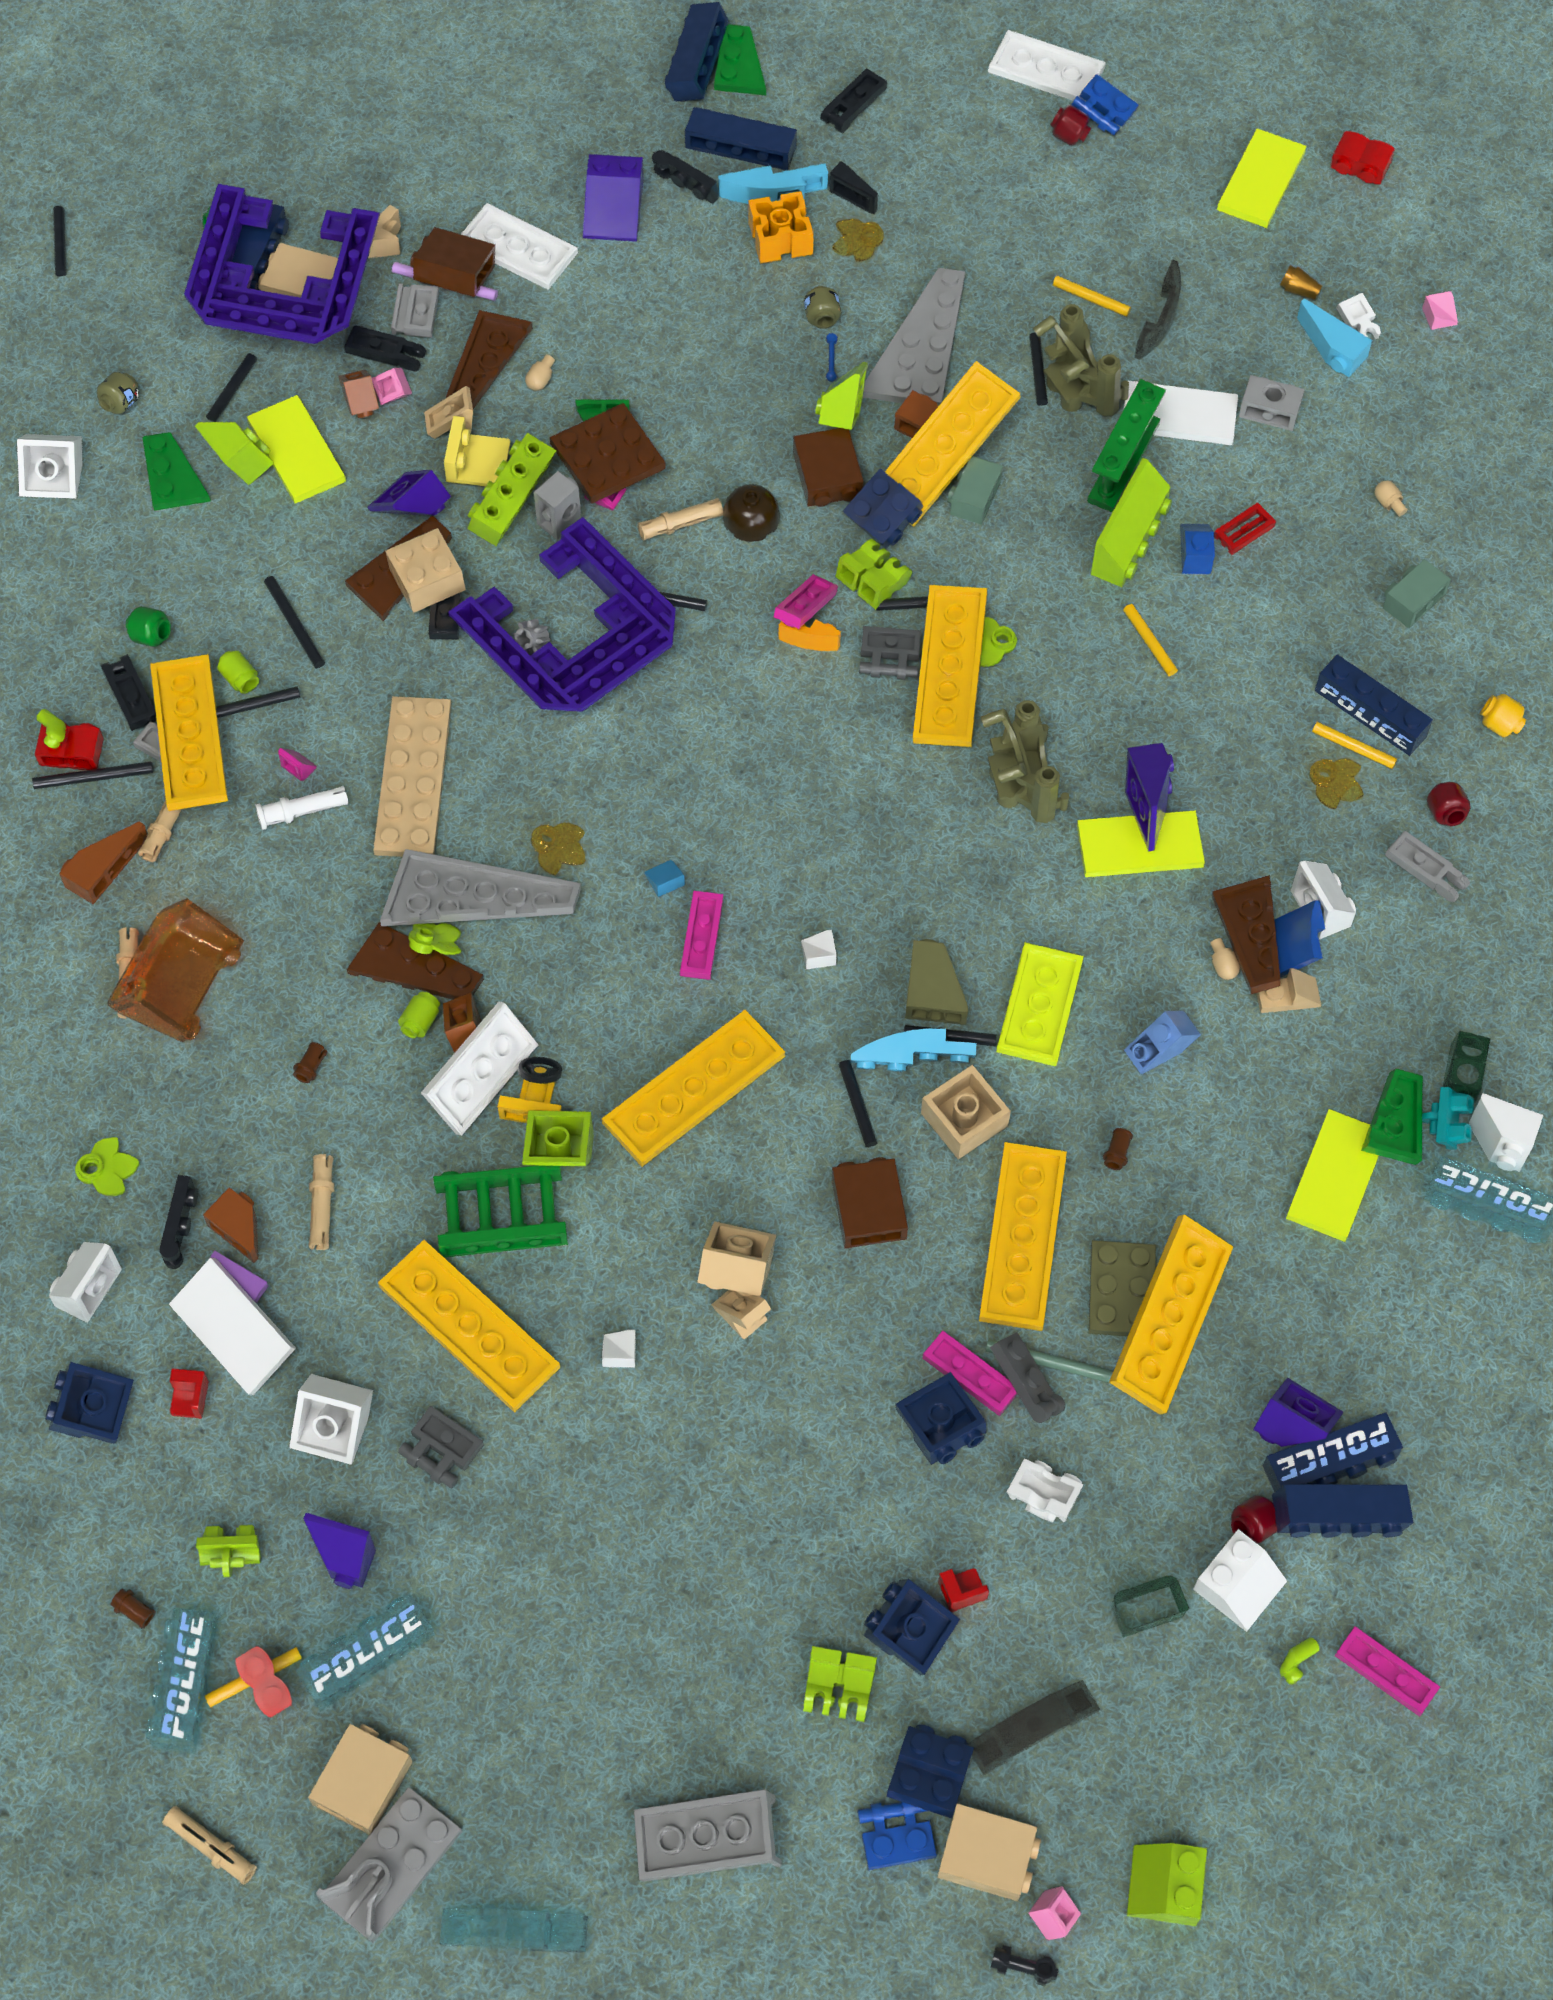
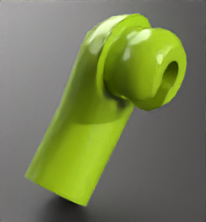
M42 709L37 714L36 719L47 727V736L44 738V743L48 747L56 749L59 747L60 742L64 741L66 725L47 709Z
M1309 1637L1292 1647L1286 1655L1279 1669L1281 1678L1284 1677L1288 1684L1293 1685L1303 1677L1302 1671L1298 1669L1300 1663L1319 1652V1645L1314 1638Z

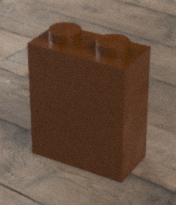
M434 227L429 236L424 237L419 250L415 251L411 257L410 266L413 268V280L475 297L495 266V244Z
M837 428L793 436V455L807 507L815 505L821 507L843 500L846 502L852 501L863 488V478L849 429Z
M877 1157L866 1163L844 1162L837 1167H832V1185L844 1249L907 1239L908 1225L895 1158Z

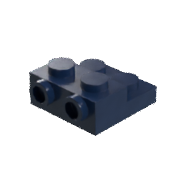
M880 468L846 506L843 513L886 549L890 544L893 546L903 536L902 531L909 523L913 524L919 519L922 514L921 509L924 506L917 497Z
M70 1362L65 1371L59 1370L55 1380L54 1389L59 1390L56 1402L50 1401L45 1415V1420L51 1421L48 1430L81 1438L83 1435L115 1444L134 1380Z
M951 1372L895 1404L897 1412L913 1433L915 1443L931 1465L938 1461L940 1464L950 1462L956 1456V1450L965 1445L968 1448L977 1446L983 1441L984 1434H986L985 1419Z
M910 1579L899 1580L898 1583L893 1581L882 1595V1598L886 1601L881 1609H874L866 1618L864 1625L868 1629L863 1636L888 1655H895L919 1675H925L960 1619Z
M917 1725L916 1728L908 1726L886 1797L952 1819L974 1747L968 1746L967 1741L960 1736L953 1735L947 1739L935 1735V1731L927 1725Z

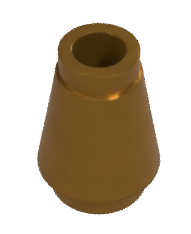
M1291 265L1280 283V286L1285 288L1284 291L1313 300L1316 299L1323 286L1299 266L1295 268Z

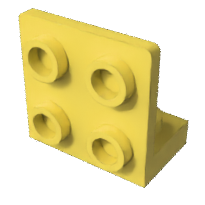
M453 416L444 459L446 482L486 486L489 481L494 483L498 478L495 473L503 460L506 462L508 460L511 445L510 439L470 434V429L465 427V418Z

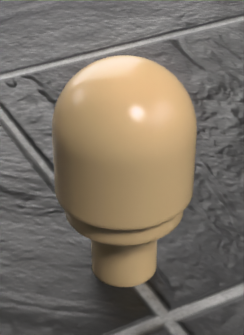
M545 355L541 362L537 361L531 366L525 377L528 388L533 391H540L547 385L552 377L551 367L555 362L552 356Z
M1387 480L1377 484L1374 493L1380 504L1387 510L1393 509L1399 517L1404 515L1408 509L1401 502L1403 496L1397 486Z
M1221 938L1211 941L1210 944L1214 951V954L1211 956L1212 963L1218 976L1225 980L1235 978L1239 974L1240 966L1234 951L1231 948H1226Z

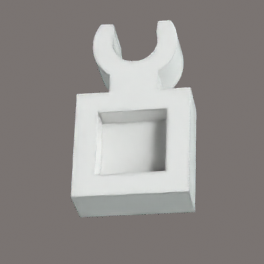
M1363 293L1338 304L1336 309L1345 324L1353 329L1357 328L1366 337H1368L1366 332H1370L1375 339L1379 338L1381 330L1377 324L1371 322L1376 315Z

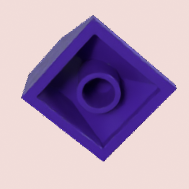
M432 470L407 471L367 508L371 512L434 516L445 508L444 503L451 496Z
M1287 1378L1268 1402L1253 1430L1258 1432L1266 1442L1277 1444L1281 1447L1322 1440L1328 1436L1344 1412Z
M305 1513L303 1519L330 1577L334 1579L333 1583L346 1589H352L353 1585L363 1588L376 1552L370 1532Z

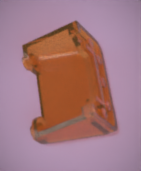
M188 898L172 904L160 911L152 921L109 997L107 1005L117 1013L177 1041H191L201 1029L199 1025L200 1018L195 1014L218 971L227 965L231 967L238 961L241 956L239 950L244 940Z

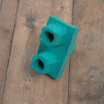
M1450 1087L1440 1088L1439 1103H1432L1431 1112L1422 1114V1122L1430 1124L1429 1134L1436 1135L1437 1143L1445 1145L1448 1150H1457V1144L1471 1142V1126L1468 1123H1459V1114H1472L1474 1111V1098L1469 1094L1457 1093Z

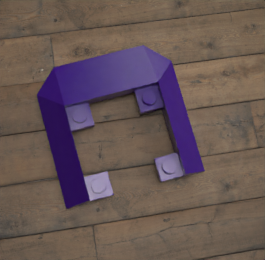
M218 184L184 292V297L204 324L316 344L349 327L380 212L352 208L351 214L326 210L320 230L321 239L343 242L333 278L330 280L307 276L301 298L250 289L254 274L253 266L232 262L243 225L267 229L273 211V200L246 196L245 188Z
M584 517L561 532V540L539 554L540 562L557 579L578 566L610 598L594 609L595 617L609 631L571 659L567 660L550 642L532 655H529L497 623L513 612V605L495 586L477 599L470 596L448 611L449 616L540 709L578 712L586 710L673 646L676 608Z

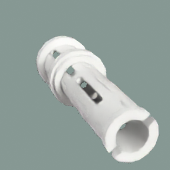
M344 786L291 800L282 797L278 802L263 806L260 803L255 804L261 829L265 830L268 825L284 821L286 824L291 823L295 817L348 805Z

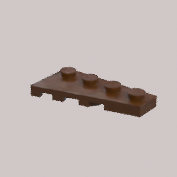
M479 310L446 398L467 386L470 388L472 407L474 409L533 329L532 322Z
M432 515L388 549L436 528L439 529L447 544L452 539V535ZM385 551L345 580L346 586L382 621L387 618L392 607L396 603L398 604L404 597L390 571Z
M1270 875L1212 891V899L1250 993L1255 994L1279 987L1280 970Z
M381 922L377 924L347 968V972L350 975H362L383 983L387 981L402 985L403 988L419 989L430 992L431 995L452 1000L468 993L474 995L484 980L483 974L435 950L430 954L415 952L409 946L408 936L388 926H381Z

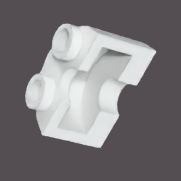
M1024 1459L1007 1490L1009 1497L1012 1500L1019 1499L1027 1503L1025 1510L1044 1520L1054 1522L1055 1518L1059 1517L1062 1522H1065L1084 1484L1072 1474L1065 1473L1062 1477L1051 1474L1052 1468L1042 1461L1036 1460L1031 1462Z

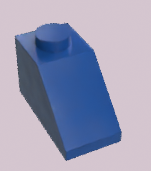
M1180 524L1182 574H1211L1215 557L1214 531L1209 524Z

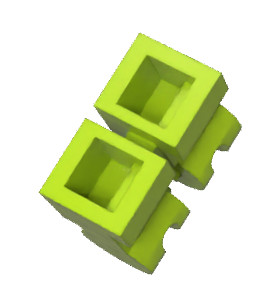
M869 539L854 553L849 554L847 552L839 558L835 577L853 592L858 589L857 595L876 610L885 599H890L896 590H900L909 581L912 570L906 565L900 567L901 562L896 557L889 559L890 552L885 548L879 550L880 544L874 539Z
M812 1646L803 1711L812 1713L815 1698L822 1697L824 1699L822 1715L829 1716L830 1707L835 1702V1696H832L834 1686H840L844 1689L842 1698H838L839 1718L846 1719L848 1705L856 1703L858 1708L855 1721L865 1722L877 1657L847 1652L845 1664H841L842 1651Z

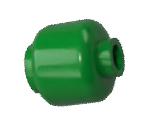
M140 606L135 608L128 616L126 629L129 638L134 643L157 647L169 637L171 624L163 611Z

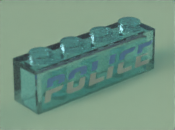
M1443 1156L1439 1157L1423 1200L1430 1202L1437 1209L1456 1211L1467 1220H1480L1491 1224L1492 1228L1497 1231H1510L1521 1235L1527 1242L1546 1243L1553 1229V1196Z
M411 1595L405 1599L399 1597L393 1600L386 1607L387 1611L376 1618L375 1616L366 1618L357 1626L358 1630L349 1636L341 1635L329 1644L328 1650L320 1655H310L300 1663V1668L296 1670L297 1676L320 1712L435 1636L433 1627Z
M173 1608L172 1619L167 1618L164 1638L168 1639L166 1652L161 1651L158 1662V1671L162 1672L160 1685L154 1686L152 1705L156 1706L154 1719L149 1718L146 1728V1739H150L149 1743L154 1750L196 1753L205 1701L204 1695H206L218 1619L214 1612Z

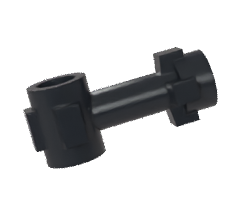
M1003 1945V1948L995 1946L990 1968L997 1969V1973L1005 1975L1008 1968L1034 1976L1037 1984L1041 1986L1056 1980L1059 1969L1056 1968L1051 1957L1043 1956L1038 1961H1033L1012 1955V1947Z

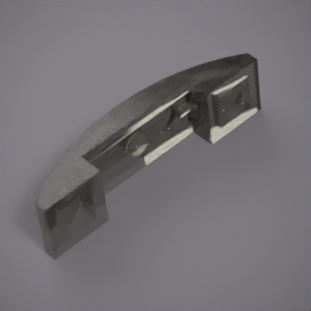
M1171 261L1163 280L1161 297L1167 298V301L1157 324L1145 322L1137 341L1134 357L1140 360L1152 352L1162 342L1173 324L1181 289V274L1178 261Z
M1082 1680L1015 1713L968 1743V1746L974 1747L972 1757L984 1776L1013 1760V1757L1051 1735L1069 1725L1072 1727L1099 1712L1100 1708Z

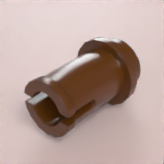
M311 1042L300 1063L294 1065L293 1076L303 1083H309L311 1080H314L317 1076L316 1070L327 1055V1050L322 1045Z
M1123 1128L1113 1130L1109 1149L1103 1154L1106 1167L1112 1170H1121L1127 1164L1126 1154L1133 1138V1134Z
M121 1589L111 1601L114 1612L116 1614H124L139 1625L141 1629H144L154 1618L156 1611L135 1598L132 1590L126 1591Z

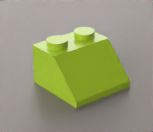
M861 362L833 382L826 392H822L821 398L817 400L815 411L816 415H820L818 424L849 430L853 429L860 416L868 366L867 362Z
M198 422L195 425L221 460L248 485L253 483L274 464L267 455L271 450L248 427L243 430L236 422Z
M528 1110L522 1164L587 1166L592 1158L594 1138L591 1112Z
M1176 1843L1134 1845L1126 1916L1196 1926L1201 1919L1207 1848Z

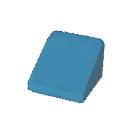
M672 860L644 872L658 897L685 885L684 874Z

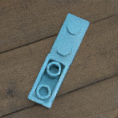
M826 164L811 165L774 174L771 166H765L718 176L719 197L748 204V200L770 197L771 202L778 201L781 194L802 191L804 198L805 193L828 189V170Z
M946 1029L910 1030L880 1038L861 1047L851 1054V1063H857L856 1068L873 1070L875 1069V1064L888 1065L887 1070L906 1071V1066L913 1065V1054L919 1055V1060L938 1061V1056L950 1057V1062L969 1063V1058H975L977 1043L945 1041Z

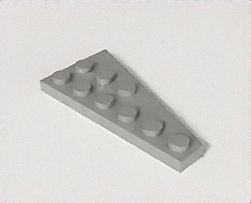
M945 268L937 269L866 379L863 398L903 403L912 390L929 396L933 401L937 402L938 406L942 403L965 280V271Z
M405 849L380 919L381 926L573 914L581 891V883Z

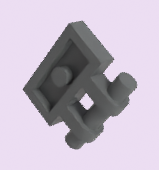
M863 626L861 657H872V663L860 662L859 673L871 674V677L878 678L880 675L897 676V679L905 680L906 677L917 678L918 666H908L907 660L919 661L921 630ZM881 658L898 660V665L881 663Z
M430 1406L411 1430L412 1436L419 1440L417 1445L413 1448L404 1442L400 1446L398 1453L407 1459L406 1463L412 1467H420L431 1475L430 1479L437 1484L443 1483L449 1488H453L458 1481V1477L449 1472L451 1467L455 1464L465 1471L484 1446L483 1440ZM430 1448L443 1456L438 1464L425 1456Z

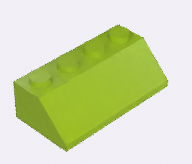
M1142 458L1095 545L1091 575L1120 587L1124 585L1127 578H1133L1138 563L1135 562L1138 557L1143 558L1149 547V542L1147 541L1149 536L1155 537L1161 521H1159L1161 514L1166 516L1172 504V500L1169 499L1170 485L1148 459Z

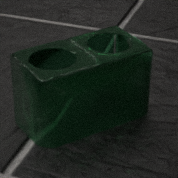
M1463 1031L1457 1033L1450 1044L1443 1087H1450L1457 1093L1469 1094L1474 1098V1103L1477 1102L1482 1089L1490 1038ZM1462 1046L1479 1049L1482 1053L1478 1056H1469L1463 1051ZM1463 1064L1473 1065L1479 1073L1477 1081L1471 1084L1460 1081L1457 1077L1459 1066Z
M1164 1576L1118 1592L1112 1601L1111 1609L1124 1638L1180 1619L1189 1610V1606L1178 1580L1173 1576ZM1170 1587L1180 1613L1135 1628H1128L1122 1623L1116 1604Z

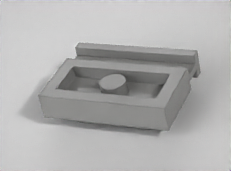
M403 284L398 285L391 325L393 335L400 332L406 336L432 337L439 297L438 286L411 285V287H403Z

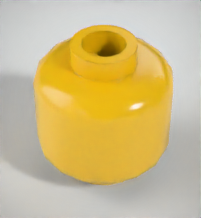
M1506 694L1492 695L1480 712V715L1483 716L1482 724L1501 737H1507L1512 732L1518 734L1526 723V719L1523 718L1524 706Z

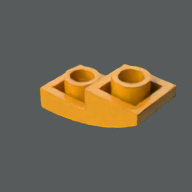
M816 619L810 628L804 624L799 629L787 626L781 621L779 623L778 640L810 650L838 651L840 648L841 631L829 623H822Z

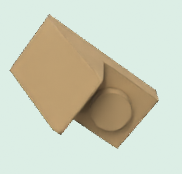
M391 205L380 214L368 258L400 255L399 240L396 236L401 227L399 210Z
M463 387L424 412L427 435L436 439L449 431L453 416L464 417L465 427L470 429L471 434L473 407L469 387Z
M1290 968L1287 978L1280 979L1279 987L1257 993L1260 1013L1321 1007L1316 978L1294 968Z
M728 1290L711 1304L743 1339H746L767 1321L765 1314L771 1310L764 1298L755 1295L750 1297L743 1296L737 1291Z

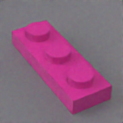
M813 574L776 607L773 617L783 621L787 626L799 629L836 596L838 585Z
M693 891L680 976L711 980L724 900L723 894Z
M944 1331L937 1336L923 1353L922 1359L944 1375L951 1372L962 1389L998 1416L1004 1412L1017 1396V1392L1009 1379Z
M1356 1626L1335 1654V1657L1419 1717L1440 1688L1436 1683Z

